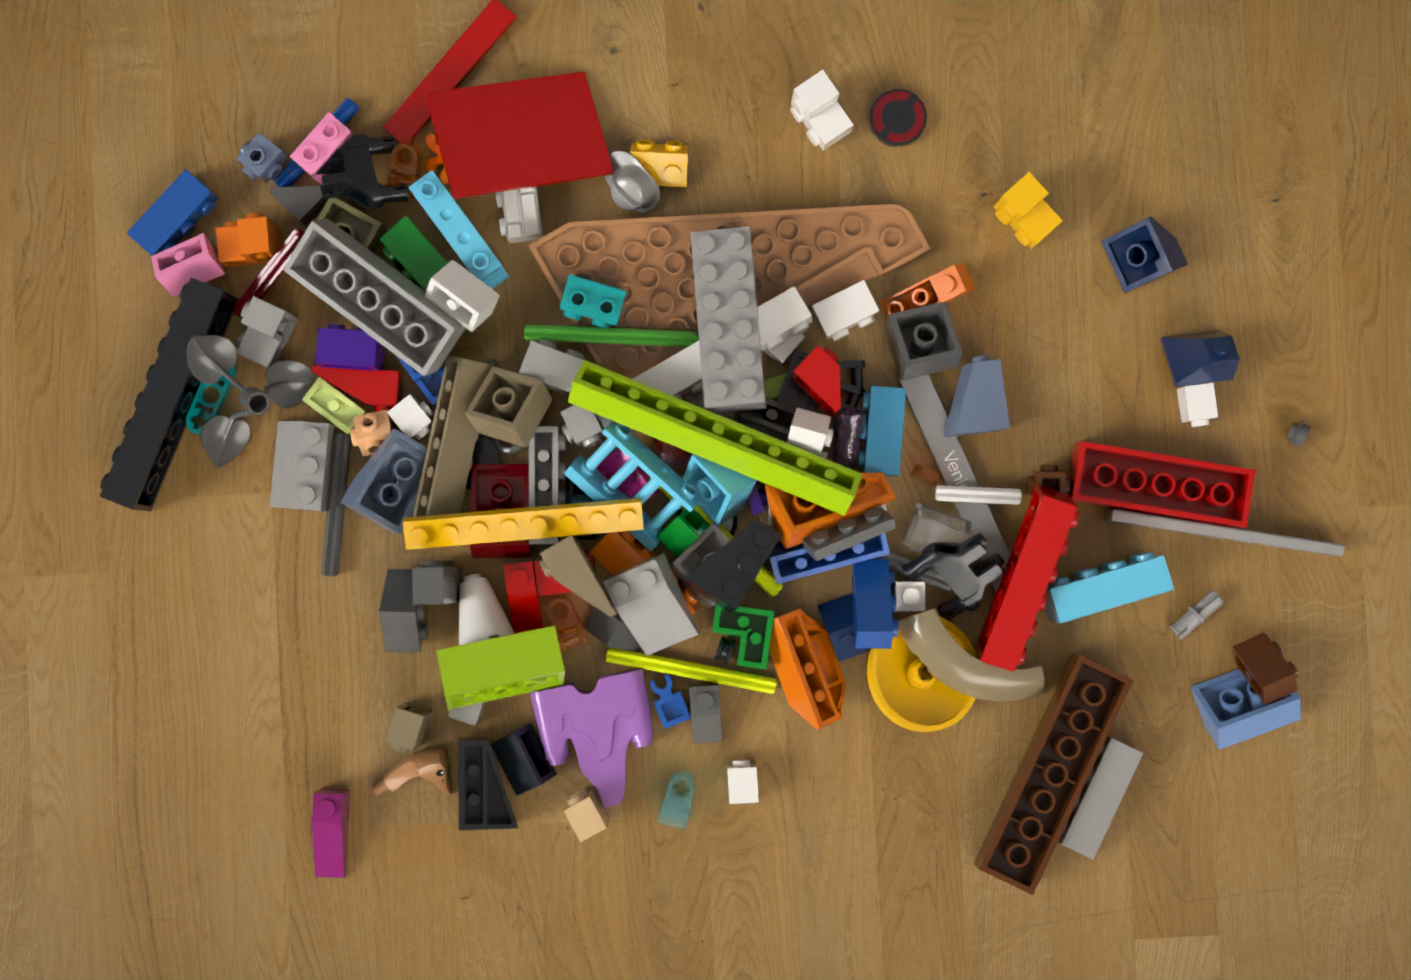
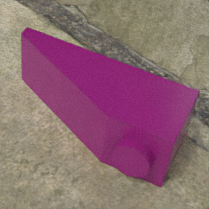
M321 788L313 793L312 831L315 877H346L350 790Z

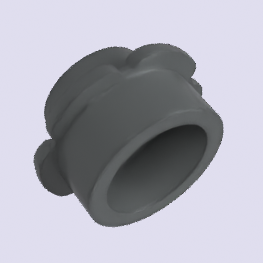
M1301 420L1300 424L1293 423L1286 437L1291 440L1290 446L1294 444L1302 447L1311 429V426L1304 424L1305 420Z

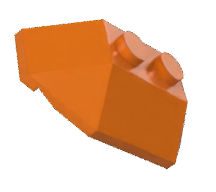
M800 608L774 618L769 653L789 706L815 729H820L842 719L841 708L844 701L846 682L826 629L813 618L807 616Z

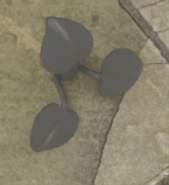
M219 335L193 336L189 341L186 352L188 367L193 376L199 381L210 385L216 383L223 375L241 391L240 403L245 408L243 411L231 414L230 418L224 415H215L203 425L200 434L201 443L213 465L218 468L229 463L239 455L248 443L250 437L249 425L243 420H235L236 418L245 415L264 414L269 409L270 399L273 403L283 408L296 406L303 401V397L319 376L312 373L311 369L302 363L293 360H280L267 368L265 377L269 385L264 386L263 392L256 387L245 388L227 372V370L235 365L237 360V352L232 342Z

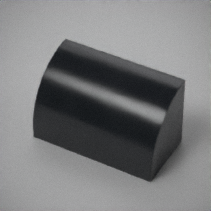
M531 723L490 744L516 796L542 785L557 775L554 767L550 766L549 761H546L544 748Z

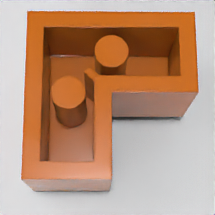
M262 213L247 214L245 219H237V222H227L225 227L216 228L218 261L225 267L268 263L282 246L281 228L269 218L264 217Z

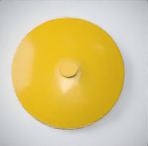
M910 615V616H907V617L898 619V621H899V620H902V619H905V618H908V617H911V616H914V615ZM939 617L947 632L959 646L977 658L975 650L966 635L953 623ZM898 628V637H893L891 649L871 648L869 653L867 679L875 703L891 721L911 731L932 732L956 724L968 713L976 698L953 690L927 671L928 668L918 656L910 651Z

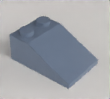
M393 429L355 476L340 503L387 531L401 534L403 518L410 517L415 508L427 448L397 429Z

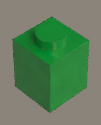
M685 508L657 537L668 550L679 557L710 525L694 509L689 512Z

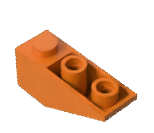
M954 264L879 303L888 321L889 314L940 302L947 304L976 290L965 264Z

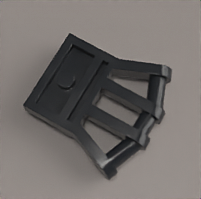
M795 349L777 402L794 409L801 408L819 413L814 409L817 402L790 378L792 372L809 355ZM865 360L836 361L840 365V369H851L852 385L840 381V390L850 394L846 404L841 403V408L839 409L842 412L833 424L831 423L829 428L834 430L832 436L836 439L843 435L841 431L854 416L858 415L859 409L857 406L860 397H863V393L866 391L863 389Z

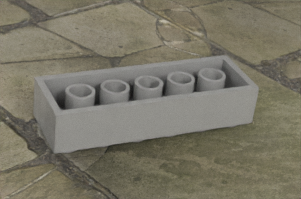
M327 218L311 221L283 268V271L424 377L439 370L465 330L464 326L425 298V291Z
M750 226L690 232L705 409L713 413L765 409L766 398Z

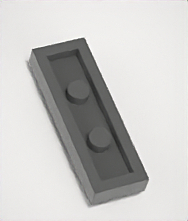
M882 507L869 509L865 514L856 518L843 520L838 525L829 529L816 531L811 536L802 539L804 549L815 561H819L891 531L896 526L894 518Z

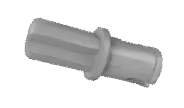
M1210 591L1193 607L1188 606V611L1170 625L1169 628L1171 631H1174L1173 633L1180 640H1183L1199 624H1205L1204 620L1223 604L1222 598L1215 591Z

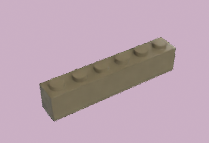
M447 356L413 517L460 513L463 499L466 496L468 474L473 464L474 446L479 436V433L475 431L465 413L491 370L492 365L460 357Z

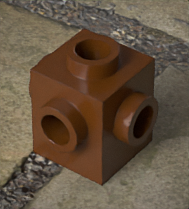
M1040 465V470H1032V476L1027 477V494L1033 495L1036 484L1042 485V481L1045 479L1051 481V489L1066 494L1070 493V478L1066 477V472L1058 470V465Z

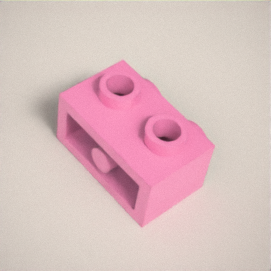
M204 233L151 256L156 279L172 297L180 294L182 287L185 283H189L191 277L206 283L225 274L223 265L218 261V250Z

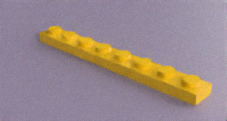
M641 498L403 518L406 550L644 530Z

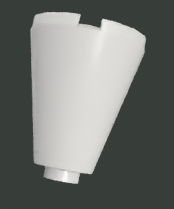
M471 574L464 577V582L459 584V645L515 634L488 579L481 577V574Z

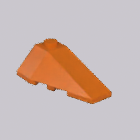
M883 472L861 473L863 475L856 495L845 516L766 484L765 488L772 525L777 532L782 534L780 540L784 548L788 549L802 544V539L811 536L816 531L829 529L838 525L843 520L856 518L865 514L869 509L878 508L894 500L896 496Z

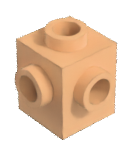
M388 410L370 412L353 417L355 429H350L353 446H359L362 456L373 455L394 429L391 418L387 413Z

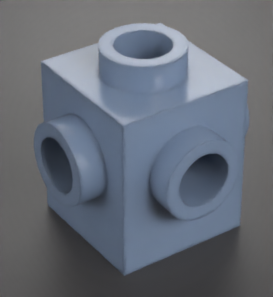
M258 132L252 141H248L242 146L237 160L244 165L241 170L254 181L259 177L267 184L270 179L273 180L279 175L282 170L281 165L288 156Z

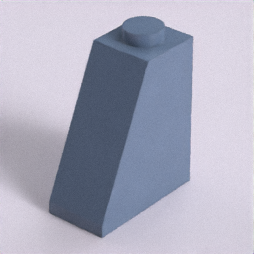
M989 355L977 356L972 358V363L962 366L944 431L945 437L995 432L1010 428L1001 359L990 360Z

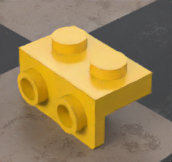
M646 139L638 140L637 143L631 144L630 154L641 163L658 183V186L687 187L688 145H683L680 141L654 144V141Z

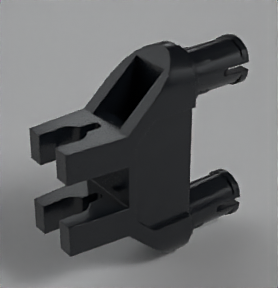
M365 133L353 135L341 148L336 150L316 173L317 175L325 174L321 178L323 185H320L322 198L346 197L368 209H380L385 203L408 202L409 191L406 183L381 185L377 182L371 158L372 155L396 154L394 135L387 137H369Z
M978 533L963 543H930L923 548L920 556L904 564L902 570L906 577L909 576L908 579L911 582L931 569L938 572L957 594L952 599L938 606L941 617L951 621L952 618L966 610L975 611L980 607L985 585L1004 574V568L1002 567L1004 560L996 553L980 563L975 561L987 553V549L984 546L987 544V540L981 533Z

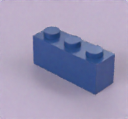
M185 169L131 227L127 234L153 256L175 246L183 237L189 236L195 230L198 220L214 210L215 202L219 197Z
M869 559L854 563L851 578L855 648L891 649L893 637H898V619H893L892 612H896L897 599L896 595H891V589H894L895 573L894 571H889L888 559Z

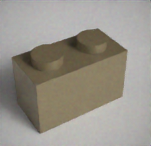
M408 703L396 707L385 742L392 744L391 749L398 752L408 753L409 750L414 751L423 745L433 711Z

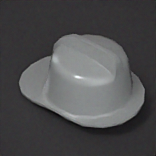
M621 150L611 153L609 157L614 173L613 175L605 176L611 188L614 202L624 210L641 213L650 212L657 206L660 200L658 183L629 152Z

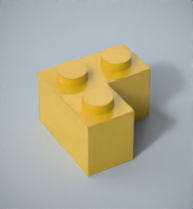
M1028 172L999 199L994 208L996 209L995 214L1003 224H1009L1016 231L1015 237L1022 245H1028L1032 249L1063 220L1043 200L1049 194L1047 190Z

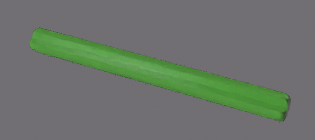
M527 324L524 327V338L531 341L544 339L556 342L689 347L699 339L698 332L682 330L606 329L603 327Z

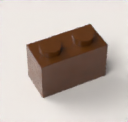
M1265 633L1232 646L1236 667L1264 705L1297 691V669L1291 661L1287 662L1283 658L1282 650L1276 641L1271 642Z

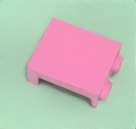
M328 112L290 157L315 181L323 185L321 178L325 174L317 175L316 173L336 150L341 148L352 137L350 135L351 131Z

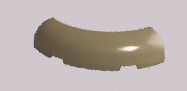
M935 608L898 621V628L910 651L918 656L928 668L927 671L957 692L980 700L1003 702L1025 700L1038 696L1043 692L1044 674L1041 665L1027 669H1016L1015 672L980 661L960 647L950 636Z

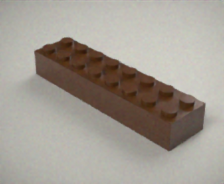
M1072 653L975 859L974 864L979 870L1031 895L1034 894L1134 680L1082 655Z

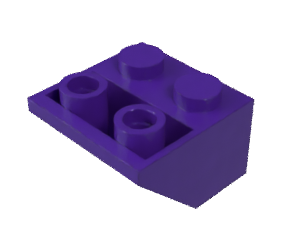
M328 324L327 328H318L315 363L320 367L380 371L387 348L358 326L357 330H346V326L340 324Z

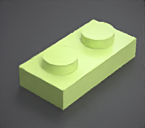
M321 377L316 380L302 399L348 435H350V429H355L353 417L367 413Z

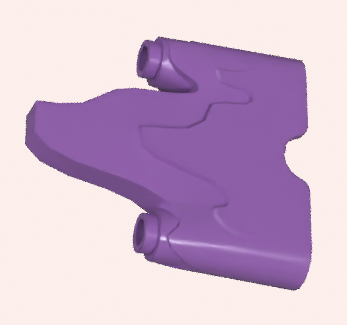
M643 668L601 676L597 681L596 687L591 691L580 690L575 683L570 682L563 686L530 692L546 761H549L550 766L566 763V757L569 756L567 739H571L582 773L597 788L604 808L619 805L625 793L626 750L629 741L635 743L636 748L653 744L652 717Z

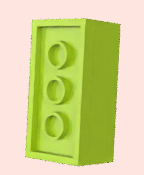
M555 626L436 650L448 710L564 685L565 669Z

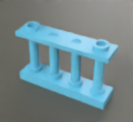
M433 170L408 187L471 274L492 289L510 277Z
M611 421L602 431L608 439L588 460L579 455L564 474L592 500L599 502L629 499L618 487L638 466L643 469L651 479L632 499L641 498V503L643 504L660 486L674 497L654 518H650L642 511L644 530L628 531L651 552L660 542L657 536L664 530L661 526L681 506L691 512L702 496L691 483L685 482L632 434L629 427ZM617 446L629 459L610 479H607L596 467Z

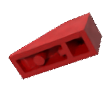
M311 366L312 373L362 402L375 407V412L389 411L402 401L404 374L399 371H369Z
M534 561L503 565L508 603L515 634L544 628L541 598L537 594Z

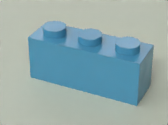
M870 386L868 393H863L862 410H867L866 421H861L860 438L864 439V450H859L857 466L862 467V473L883 472L884 476H899L906 388Z

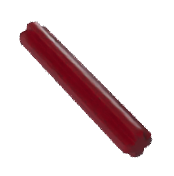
M297 228L290 234L233 306L236 316L241 317L244 305L248 301L251 302L253 296L262 300L284 272L283 268L304 235V231Z

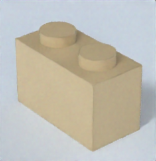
M585 788L569 796L570 799L567 800L568 803L563 812L580 843L607 828L610 819L594 789L586 792Z

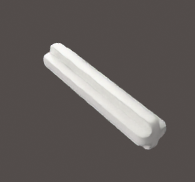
M938 485L935 488V499L948 502L1018 505L1022 501V491L1011 488Z

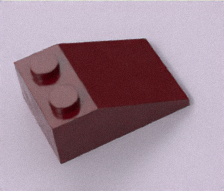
M472 464L470 512L529 507V464ZM529 539L470 544L473 558L531 557Z

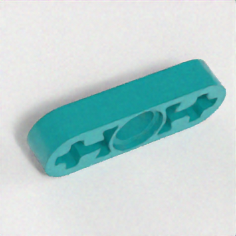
M236 363L228 372L233 378L236 377L238 372ZM223 375L219 379L225 382L223 386L218 383L210 385L203 382L200 383L186 416V426L192 433L200 435L203 427L200 426L197 429L198 424L194 422L195 418H201L205 411L199 408L200 404L213 409L212 413L209 411L205 412L203 417L205 421L215 415H220L232 387V383ZM210 387H216L219 391V398L214 403H208L204 397L205 391Z

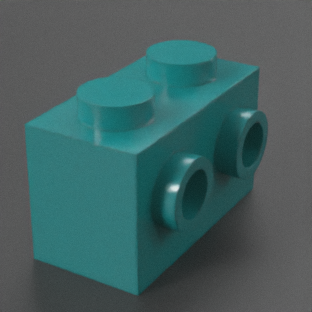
M569 274L559 309L565 310L563 315L565 317L580 321L581 317L585 316L593 319V325L609 329L610 324L617 326L626 291Z

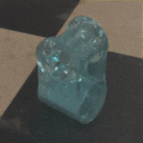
M678 771L671 776L666 796L663 798L657 821L658 824L686 830L695 788L694 777L689 772ZM680 780L686 781L685 785L689 787L684 788L683 792L677 791L678 786L675 785L679 784Z

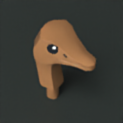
M428 747L413 752L386 772L384 780L372 786L373 793L379 796L388 790L394 792L407 780L414 777H422L436 785L444 795H451L453 789L449 780V757L445 749L442 747Z

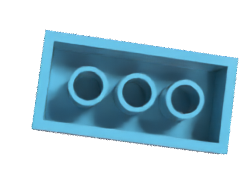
M1153 551L1147 553L1140 552L1128 556L1129 562L1114 560L1101 564L1102 570L1097 571V568H1087L1073 572L1074 578L1071 579L1068 576L1056 577L1053 583L1048 584L1045 591L1048 594L1045 610L1049 622L1064 623L1174 590L1164 555H1154Z

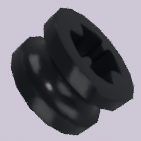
M722 636L714 661L721 659L724 661V664L728 665L736 640L727 641Z

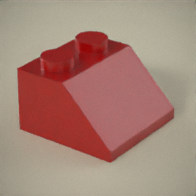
M818 345L797 366L790 378L833 417L841 408L840 365L836 363L838 357L828 347L822 349Z

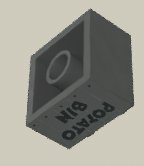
M945 302L889 314L885 330L902 380L958 367L963 352Z

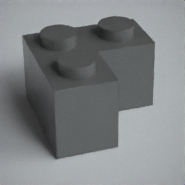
M388 569L379 609L385 651L421 652L423 640L427 641L428 623H423L426 614L425 605H413V570Z

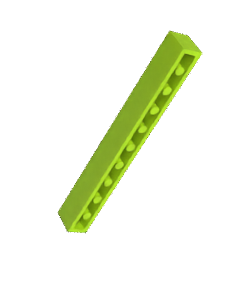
M583 360L572 383L568 403L845 516L856 495L863 474L589 361Z

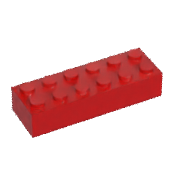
M1080 441L1074 443L1069 471V495H1071L1074 502L1226 527L1247 528L1255 470Z
M1036 484L1005 566L1004 574H1002L976 643L980 661L1015 672L1018 664H1023L1027 654V648L1024 646L1028 637L1032 638L1037 628V621H1035L1038 610L1043 611L1047 602L1048 594L1045 591L1048 584L1055 581L1058 573V566H1055L1059 555L1064 556L1067 550L1069 539L1066 536L1070 527L1074 528L1079 518L1080 511L1077 510L1078 506L1071 495Z

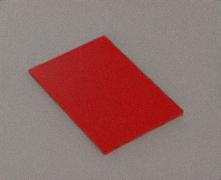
M585 71L425 93L453 199L608 176L614 173Z

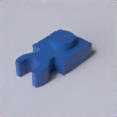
M669 674L664 675L667 681V685L664 688L657 687L654 679L650 681L651 689L656 694H659L661 698L653 703L664 729L691 719L681 691L675 693L671 691L673 681Z

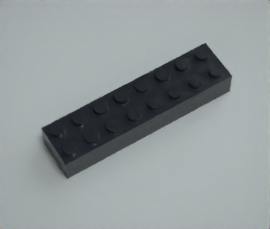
M192 277L189 283H185L182 287L180 305L170 316V328L167 336L163 337L159 342L157 360L147 371V384L144 391H141L136 397L134 415L124 426L123 434L125 436L122 444L115 449L112 455V462L114 463L110 472L103 477L100 484L102 491L99 497L131 510L152 511L186 429V416L201 381L193 376L188 367L186 352L190 339L195 335H219L224 337L234 313L233 306L239 300L224 290Z

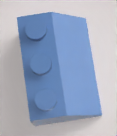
M1239 669L1191 686V691L1205 728L1219 750L1301 720V698L1296 691L1264 705Z

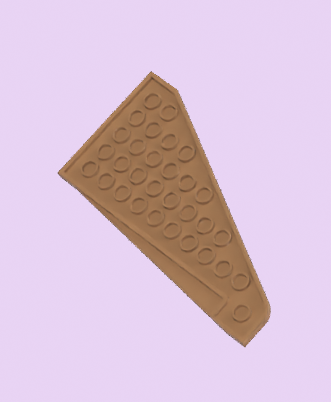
M896 204L568 222L528 245L560 302L569 274L626 291L617 326L610 324L609 328L698 332L690 232L750 226L757 306L795 286L805 305L809 307L856 283L869 280L899 267L930 249L913 215L906 208ZM582 316L580 321L570 318L574 326L599 327L592 324V318ZM585 343L598 366L630 379L635 378L687 348L680 346Z

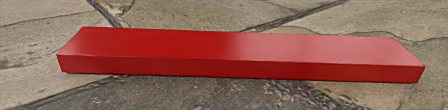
M491 0L388 120L383 129L390 135H394V138L406 148L431 120L425 93L458 88L517 19L516 15L498 0Z

